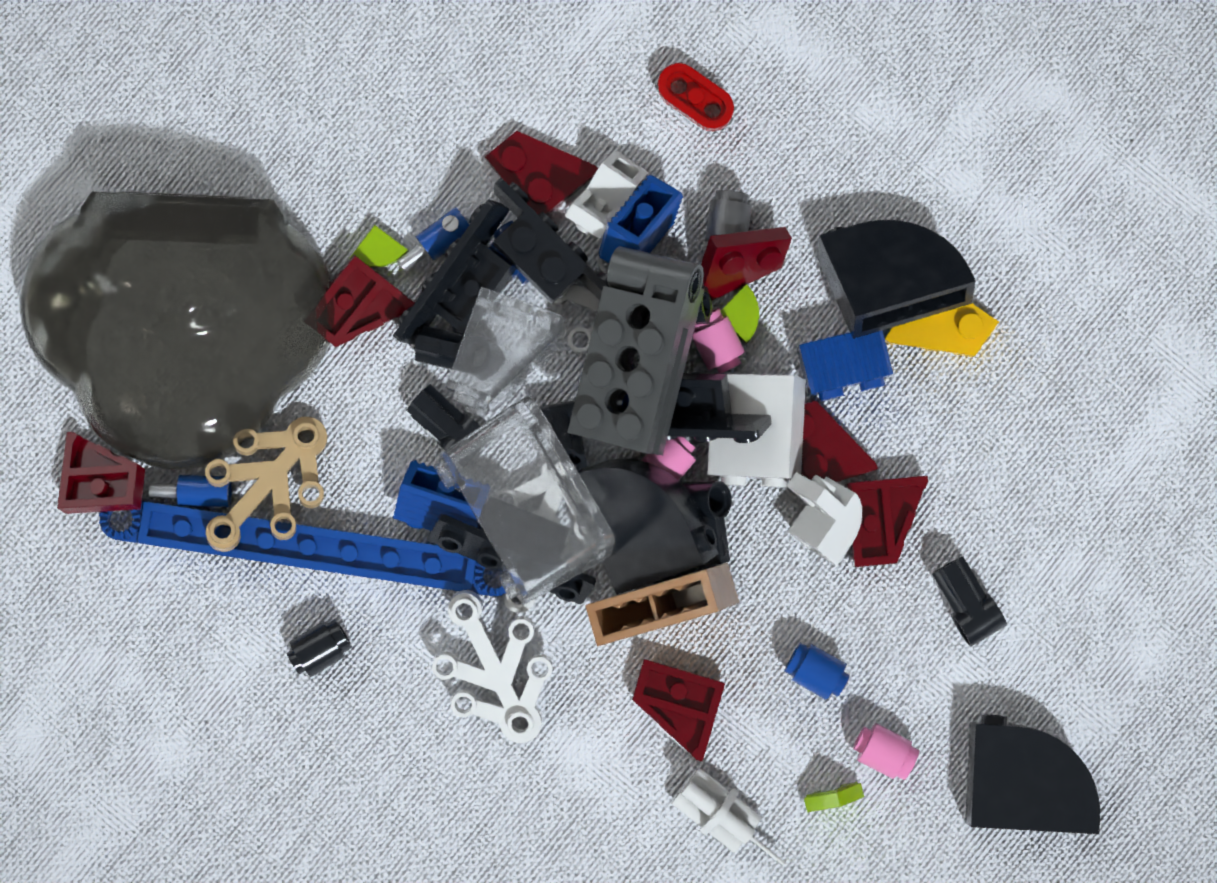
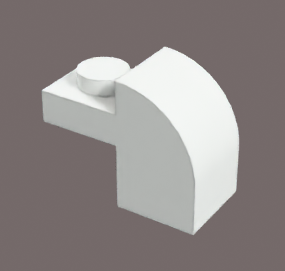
M614 150L601 163L587 188L571 204L565 217L573 221L581 232L601 239L604 236L607 222H611V218L615 217L616 212H619L620 207L624 206L629 196H632L633 192L637 191L638 186H641L642 181L646 179L649 172Z
M796 472L787 484V487L807 505L788 532L808 550L837 566L854 542L862 521L861 501L855 492L828 477L823 479L815 475L810 480Z

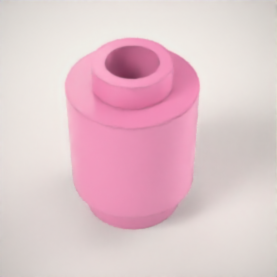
M719 308L712 310L710 323L695 325L692 339L707 370L716 368L718 373L721 374L741 364L738 356L742 355L745 350L729 317H723Z
M677 437L666 441L663 455L646 454L641 461L660 467L679 481L696 461L691 455L695 447L684 437Z
M877 723L871 729L863 727L853 746V749L859 752L857 756L858 762L892 779L897 776L903 780H906L920 752L919 749L912 746V741Z

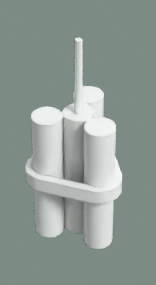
M699 767L671 804L700 826L698 831L706 836L709 833L734 854L742 844H746L751 840L781 865H784L785 861L753 837L754 829L763 817L737 797L739 792L732 787L728 790Z

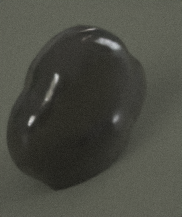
M93 190L81 206L80 213H75L56 225L38 245L29 260L19 294L21 323L32 352L51 377L74 393L78 406L92 430L104 442L121 454L141 463L168 470H188L206 466L215 459H225L237 453L233 443L235 438H238V444L242 448L251 443L254 439L249 431L253 429L256 433H261L273 415L279 400L302 385L319 367L330 346V342L325 338L327 330L331 333L333 332L335 308L333 298L328 304L326 303L325 293L332 282V278L325 261L303 233L290 223L284 222V216L274 199L175 193Z

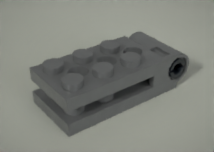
M622 246L615 249L607 272L609 287L603 286L567 433L646 454L663 455L704 293L702 288L704 272L701 265ZM649 310L650 320L649 323L644 327L642 326L643 317L645 313ZM638 352L640 356V361L638 366L634 369L632 361L633 357ZM628 394L629 405L624 411L622 401L624 396Z

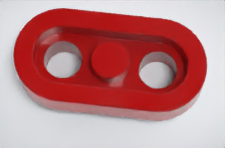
M683 63L671 64L661 72L658 80V92L661 99L667 105L706 131H719L730 123L734 112V104L731 96L725 90L689 65ZM674 81H682L686 85V90L683 93L677 94L672 91L670 86ZM714 104L719 107L720 114L717 117L711 118L706 115L705 107Z

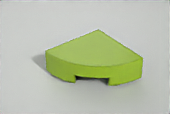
M374 225L351 257L355 254L367 265L376 268L397 263V260L409 251Z
M746 284L720 310L723 317H729L737 336L745 344L754 335L759 321L757 299L751 288Z
M852 782L840 785L839 788L822 792L820 790L808 794L804 798L807 812L842 807L863 798L864 793L861 783Z

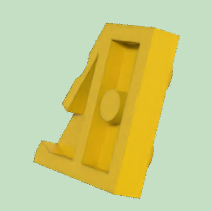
M972 303L892 327L885 336V342L890 345L897 344L917 347L922 350L942 351L954 355L974 357L999 321Z

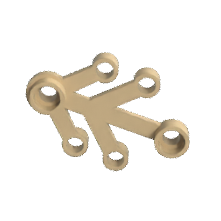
M312 417L295 419L290 423L286 431L256 433L251 428H241L235 433L233 437L234 448L239 454L244 456L254 454L257 449L285 448L274 461L228 464L224 460L215 459L208 463L205 475L209 484L214 487H223L229 482L257 480L226 516H217L208 523L206 537L213 549L220 552L234 549L239 544L241 538L239 527L271 491L274 517L271 520L270 527L273 536L279 540H288L294 536L296 521L291 515L287 472L299 459L303 481L298 490L300 503L304 507L311 509L318 507L323 502L324 491L318 483L316 456L326 447L327 432L324 425ZM302 431H311L314 434V439L309 443L301 442L298 439V435ZM242 436H251L254 439V444L249 448H242L238 444ZM222 467L227 472L223 479L215 480L210 476L212 469ZM308 488H314L319 492V497L314 501H307L303 497L304 491ZM288 520L292 525L291 529L287 533L278 532L275 529L278 521ZM227 525L230 527V535L227 538H218L215 535V530L218 526Z

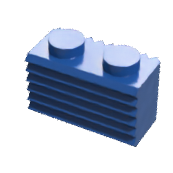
M647 175L646 179L642 181L641 186H638L637 191H634L633 195L629 196L624 206H621L619 212H616L615 217L611 218V222H607L599 249V257L609 263L613 252L619 246L651 253L675 223L677 210L680 208L679 205L683 198L682 193L655 176Z
M883 330L855 339L852 338L851 333H845L804 343L797 347L803 377L806 379L808 396L818 394L820 402L845 396L843 388L858 384L861 392L886 386L884 378L893 375Z
M417 460L411 461L400 486L393 519L405 522L412 528L431 530L439 515L445 514L479 528L488 502L491 486L489 484L483 485L481 481L475 482L473 478L467 480L465 476L459 477L457 473L443 472L441 468L435 469L432 465L419 464Z

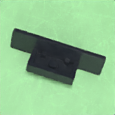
M502 178L494 183V194L510 209L517 219L493 241V245L551 304L559 299L578 280L600 301L603 286L609 287L607 275L602 271L596 274L585 263L588 261V257L583 250L572 241L567 244L556 233L559 229L555 222L544 212L538 215L527 204L529 202L528 196L516 183L512 182L508 185Z
M488 199L485 204H481L474 210L469 220V227L461 238L456 239L449 246L445 254V261L437 272L431 274L422 286V294L416 303L405 310L399 318V327L393 334L394 338L399 342L415 345L417 335L422 331L423 326L429 327L437 314L461 334L470 336L516 270L512 263L487 244L509 213V208L502 203Z
M683 373L667 440L677 437H694L696 441L708 442L717 438H734V441L737 443H750L758 440L772 424L771 415L732 414L727 374Z
M491 496L486 504L479 528L445 514H440L427 538L429 542L438 545L447 552L458 553L477 561L485 568L496 569L513 576L523 584L536 586L556 594L558 598L564 601L582 604L595 587V577L559 563L569 531L568 528Z

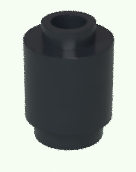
M334 619L329 623L322 621L289 641L292 650L286 654L299 675L306 671L310 677H313L346 657L344 652L353 647L338 621Z

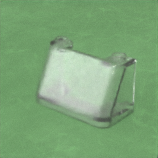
M481 287L446 384L448 390L455 392L452 400L462 404L461 410L484 418L486 411L495 413L563 347L568 333L566 318L547 309Z
M531 395L515 402L438 455L440 464L436 465L435 469L442 483L447 489L454 486L458 492L461 491L502 562L504 573L498 576L502 587L510 599L517 596L522 606L612 556L615 538L610 526L542 410Z

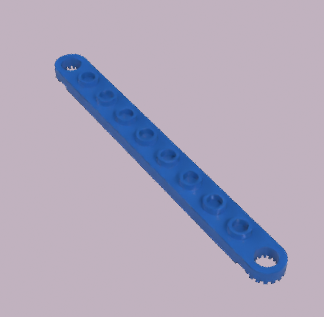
M142 501L141 509L130 510V513L133 515L132 525L129 529L120 532L111 525L110 519L113 511H104L99 514V524L102 531L108 537L120 541L453 591L470 590L476 594L487 596H502L508 593V588L511 589L516 581L515 577L508 575L507 581L503 586L492 588L484 581L485 567L481 566L477 561L458 553L447 552L438 545L299 524H296V532L292 538L279 540L271 532V520L248 517L239 527L241 532L239 544L230 551L220 552L209 545L206 537V527L213 518L220 515L226 516L227 514ZM279 521L275 525V529L280 533H287L292 527L291 523ZM220 525L215 530V535L221 539L227 538L231 533V529L227 525Z

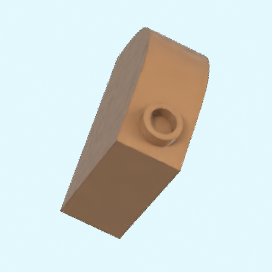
M727 562L585 605L598 647L719 612L740 602Z

